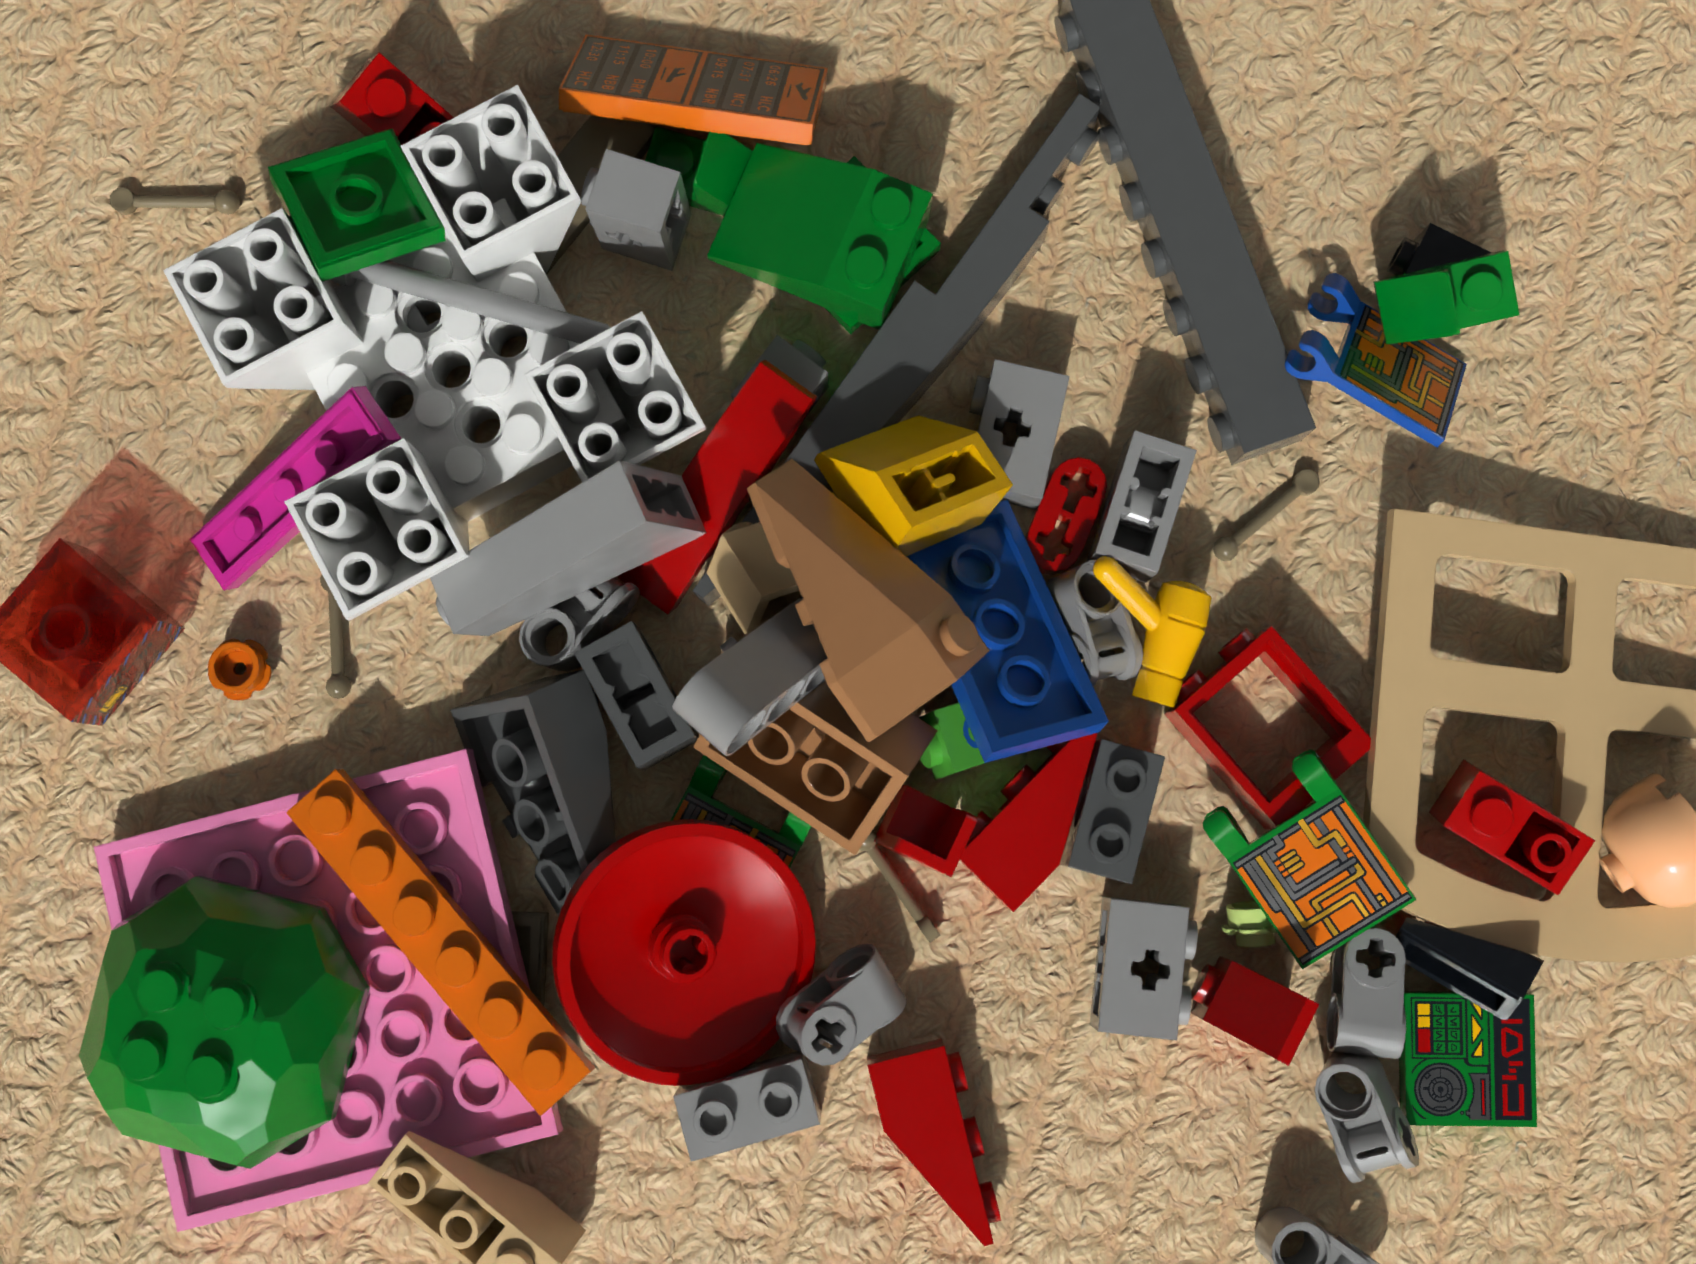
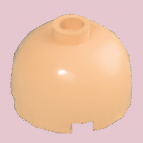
M1651 773L1629 786L1613 799L1604 814L1601 837L1608 854L1599 859L1600 864L1611 882L1622 893L1633 888L1650 903L1667 908L1689 907L1696 904V811L1679 792L1667 799L1655 788L1665 782L1666 779L1659 774Z

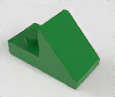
M656 126L645 161L681 172L689 206L725 216L753 151L727 134L709 132L706 141Z
M1506 250L1373 281L1385 344L1459 335L1462 328L1520 315L1509 252Z

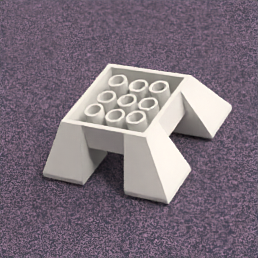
M518 84L401 145L405 156L445 228L446 241L387 261L566 312L546 273L575 216L581 199ZM283 208L163 270L225 387L238 389L316 390L327 411L351 387L366 386L401 437V440L284 501L345 619L348 621L468 558L469 521L554 475L574 466L579 478L584 482L619 460L641 465L706 430L701 417L642 311L580 344L359 279L351 287L341 284L337 285L331 279L322 282L290 217ZM416 305L424 316L430 313H441L440 321L431 331L424 333L412 331L407 322L410 309ZM518 336L527 338V344L520 354L509 358L501 356L502 347L509 339ZM459 366L471 367L470 375L462 385L454 388L446 387V379L453 369ZM413 395L414 401L410 411L402 417L391 418V408L394 402L402 396ZM489 419L500 420V429L495 438L486 443H475V432L482 422Z

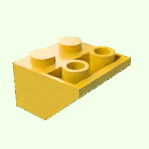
M920 415L820 452L814 459L836 496L905 556L981 525L1013 486L977 431Z

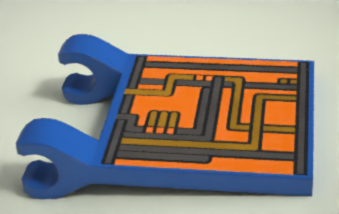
M1337 273L1328 274L1324 278L1321 287L1325 293L1333 295L1336 299L1329 300L1321 296L1320 293L1314 292L1308 301V310L1311 315L1319 320L1348 323L1338 353L1336 354L1324 335L1314 330H1308L1301 336L1299 348L1312 354L1313 357L1303 356L1294 349L1290 350L1285 359L1286 371L1299 379L1328 382L1438 448L1445 440L1467 364L1427 340L1385 344L1379 312L1360 301L1352 285L1345 277Z

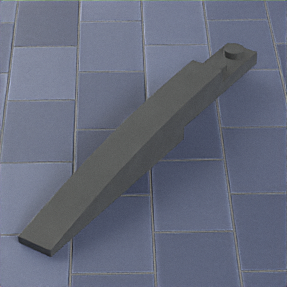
M1079 93L936 295L916 281L913 282L784 463L794 459L828 490L833 492V489L814 461L817 454L899 423L988 318L1044 243L1050 221L1041 215L1045 216L1050 211L1064 189L1065 184L1059 178L1071 162L1080 167L1100 137V134L1094 131L1100 110L1098 105ZM754 506L742 522H751L752 524L760 522ZM707 573L703 575L693 589L696 596L708 606L721 596Z

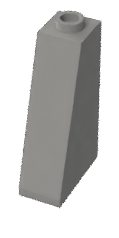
M619 460L468 551V558L430 577L437 594L436 606L445 623L450 626L453 634L491 636L691 542L707 532L681 475Z

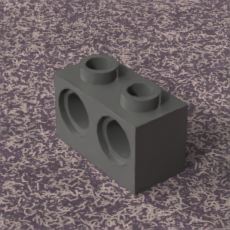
M631 621L574 653L637 768L647 770L697 741L699 737L697 731L673 711L672 706L677 695L641 629L634 622Z

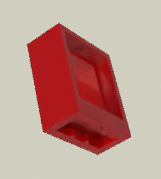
M1270 626L1257 632L1255 635L1248 628H1245L1217 652L1224 659V662L1207 677L1200 669L1187 677L1182 683L1175 708L1171 707L1164 713L1264 829H1272L1302 810L1313 800L1312 796L1293 771L1264 795L1193 714L1257 657L1263 661L1330 737L1315 751L1334 780L1367 753L1371 745V737L1279 633Z

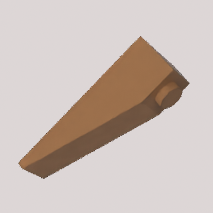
M790 459L747 488L776 561L782 566L791 569L803 600L795 604L803 626L814 624L828 659L819 665L827 685L867 742L879 737L955 683L990 651L979 636L973 622L965 616L956 601L945 589L794 459Z

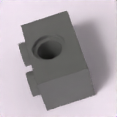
M1104 739L1095 741L1060 865L1123 883H1133L1165 756Z

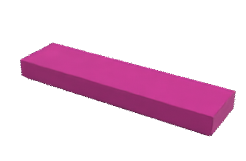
M351 387L190 538V541L224 591L239 588L300 532L284 501L401 440V437L367 387Z

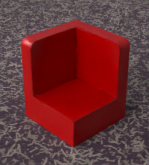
M903 784L892 800L874 842L926 868L952 877L975 828L978 817L967 811L952 808Z

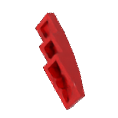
M767 360L761 361L682 474L683 481L707 533L620 574L618 579L625 584L632 582L639 588L640 595L666 614H670L676 609L706 560L714 554L721 535L733 526L746 503L751 500L747 488L772 471L817 396Z

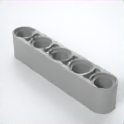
M802 596L701 668L687 682L673 703V711L724 756H730L825 681L819 664L828 659L814 624L803 626L795 604L803 600Z

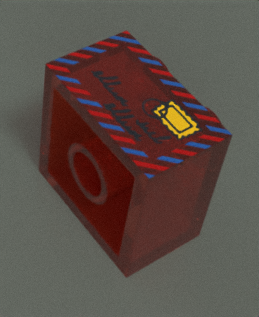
M59 538L0 606V663L70 722L102 726L179 637L185 627L94 551Z

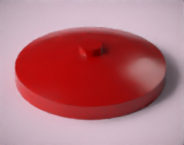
M679 819L660 822L636 830L614 842L601 852L576 880L563 904L555 929L552 958L554 981L558 997L572 1026L585 1044L611 1067L628 1076L659 1085L681 1086L710 1082L726 1077L746 1067L762 1056L780 1039L776 1030V1016L780 1006L787 998L796 994L810 983L812 979L816 950L815 928L809 903L799 881L783 860L766 845L743 831L713 821Z

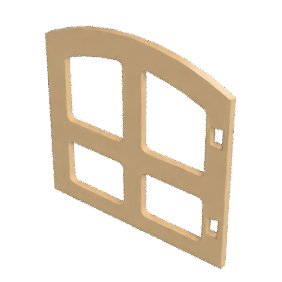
M1396 508L1387 511L1370 725L1371 745L1368 751L1363 822L1416 897V901L1401 910L1438 927L1528 954L1570 961L1630 963L1677 959L1696 955V904L1689 907L1667 908L1653 903L1603 907L1598 900L1607 744L1610 733L1614 730L1696 740V690L1621 681L1614 675L1613 653L1618 586L1622 580L1696 590V549ZM1444 556L1562 573L1567 579L1568 586L1563 659L1560 670L1554 673L1436 657L1431 651L1430 642L1436 564L1438 559ZM1437 708L1545 721L1554 725L1557 730L1552 813L1595 840L1559 896L1547 889L1543 898L1535 900L1501 890L1465 876L1421 854L1417 850L1415 840L1424 721L1429 709Z

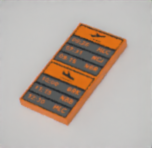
M586 34L559 87V110L808 146V144L811 145L820 113L826 89L828 68Z

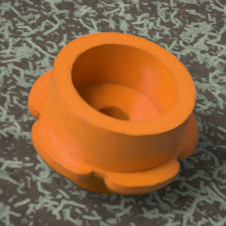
M229 639L221 643L212 653L208 662V676L214 688L224 691V696L229 699L242 701L251 698L254 691H262L270 681L272 668L266 662L268 652L260 643L251 639H247L244 642H240L238 639ZM239 663H243L246 666V671L242 675H238L235 671Z

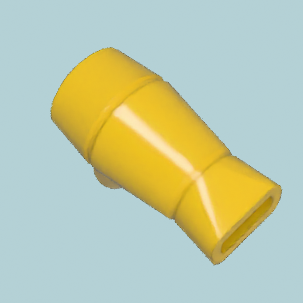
M1102 556L1093 565L1095 577L1146 628L1142 667L1139 669L1132 696L1175 708L1183 683L1182 679L1186 676L1205 634L1212 597L1205 590L1190 582L1167 581L1162 582L1155 599H1153L1115 559Z

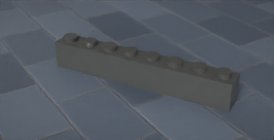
M1063 0L1059 15L1055 16L1054 20L1059 43L1065 53L1072 51L1080 70L1076 73L1078 92L1100 107L1097 117L1102 128L1098 129L1097 133L1100 134L1098 142L1102 155L1108 165L1115 163L1124 184L1119 187L1123 210L1130 222L1137 220L1145 239V242L1141 244V253L1145 267L1152 279L1160 278L1167 296V300L1163 301L1166 322L1174 336L1182 335L1190 356L1185 359V368L1189 382L1196 394L1204 393L1212 416L1207 418V425L1214 446L1219 452L1226 451L1232 466L1302 441L1316 429L1315 423L1297 378L1286 371L1285 359L1287 351L1150 0Z

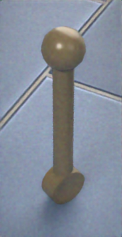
M121 187L115 189L109 199L112 208L123 215H130L137 208H217L221 213L229 215L235 213L240 205L239 197L230 190H222L216 196L135 195L129 189Z
M1303 469L1293 477L1292 486L1236 533L1231 537L1226 536L1217 539L1213 547L1215 556L1222 561L1234 559L1238 553V546L1300 495L1308 496L1317 490L1320 483L1317 473L1310 469Z
M321 575L320 583L323 589L328 591L332 676L327 680L326 690L331 697L340 699L346 697L351 691V682L344 672L342 611L323 575Z
M873 829L859 850L867 851L929 942H932L940 936V933L880 847L874 842L877 832Z

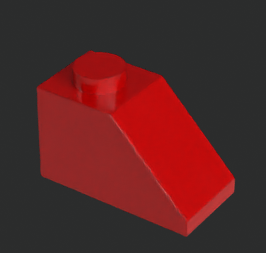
M1219 956L1215 966L1206 964L1203 967L1191 990V997L1196 1001L1191 1014L1288 1066L1320 1005L1273 980Z

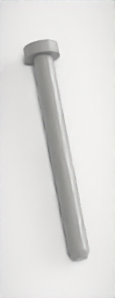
M384 261L331 279L334 283L348 287L353 286L357 279L580 344L611 328L605 323L390 261Z

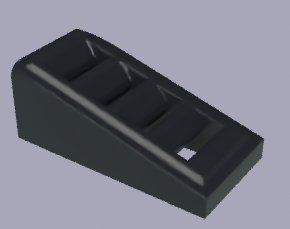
M1406 917L1396 935V938H1398L1404 948L1407 965L1501 1020L1505 1019L1506 1021L1525 997L1544 960L1516 949Z

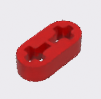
M1080 457L1068 459L1056 468L1048 481L1043 499L1029 526L1025 539L1042 574H1061L1071 568L1081 555L1105 498L1107 482L1105 474L1099 465L1090 459ZM1076 473H1080L1087 477L1085 487L1093 492V497L1082 496L1077 502L1073 513L1062 509L1068 496V489L1061 485L1060 482L1061 478L1071 481ZM1057 520L1068 524L1061 544L1069 548V554L1059 553L1053 561H1048L1042 557L1044 546L1037 543L1036 538L1037 535L1048 537L1054 529Z

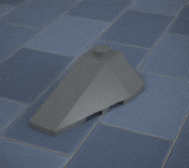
M584 670L544 677L450 710L464 749H473L482 788L490 784L494 785L510 812V815L503 819L502 822L512 838L519 835L522 836L537 858L538 864L535 867V878L558 917L567 895L582 872L601 852L616 842L607 732L598 707L597 696Z

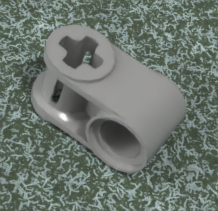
M1089 560L1049 579L1046 585L1080 659L1085 661L1084 668L1092 685L1094 686L1097 680L1115 677L1118 680L1134 678L1142 667V644L1134 630L1129 611L1095 577L1093 565L1096 560ZM1122 647L1123 652L1115 654L1114 648Z
M614 577L595 586L603 593V598L591 588L525 619L520 628L519 642L523 653L536 664L557 671L568 672L579 668L581 665L574 653L604 637L616 627L634 607L639 598V588L632 582L623 584ZM563 624L568 634L567 644L560 653L550 656L545 645L546 637L555 626Z
M1379 928L1368 929L1334 950L1332 957L1331 998L1326 1022L1327 1045L1330 1052L1391 1059L1401 1057L1406 1035L1404 1007L1406 958L1400 941L1389 931ZM1368 949L1370 955L1380 957V967L1368 970L1367 965L1357 963V951Z
M862 944L839 955L824 972L796 994L787 998L780 1006L776 1016V1030L780 1040L786 1046L802 1052L810 1061L823 1066L834 1065L843 1060L854 1048L875 1031L894 1021L906 1007L907 998L873 944ZM804 1008L809 1012L805 1015L798 1010ZM827 1042L832 1045V1048H827L822 1044Z
M1332 1053L1316 1080L1315 1095L1332 1135L1339 1163L1348 1180L1352 1183L1360 1182L1365 1179L1367 1172L1401 1164L1406 1169L1417 1167L1419 1165V1155L1415 1137L1406 1116L1398 1106L1383 1065L1378 1057ZM1338 1072L1355 1074L1362 1080L1366 1091L1362 1094L1346 1092L1336 1082L1335 1074Z
M1276 1207L1267 1211L1259 1219L1255 1229L1257 1248L1270 1264H1380L1339 1235L1338 1237L1334 1236L1300 1211L1291 1207ZM1293 1231H1303L1304 1243L1302 1248L1295 1255L1281 1257L1280 1245L1287 1234Z

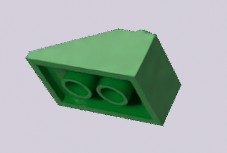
M756 143L707 254V258L880 330L886 321L929 221L933 193L872 168Z

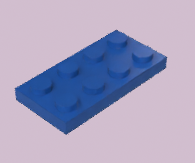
M1008 500L1000 501L981 525L906 556L953 597L965 616L973 622L979 636L990 650L960 679L951 685L984 763L1099 733L1105 727L1109 720Z

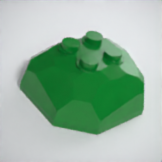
M195 876L118 923L111 931L79 1057L86 1077L103 1109L122 1135L251 1169L336 1118L370 987L324 907L204 876Z

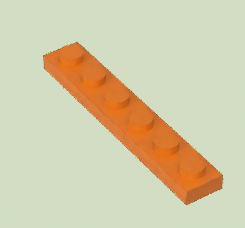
M335 769L286 812L540 1116L547 1112L596 1068L344 769Z

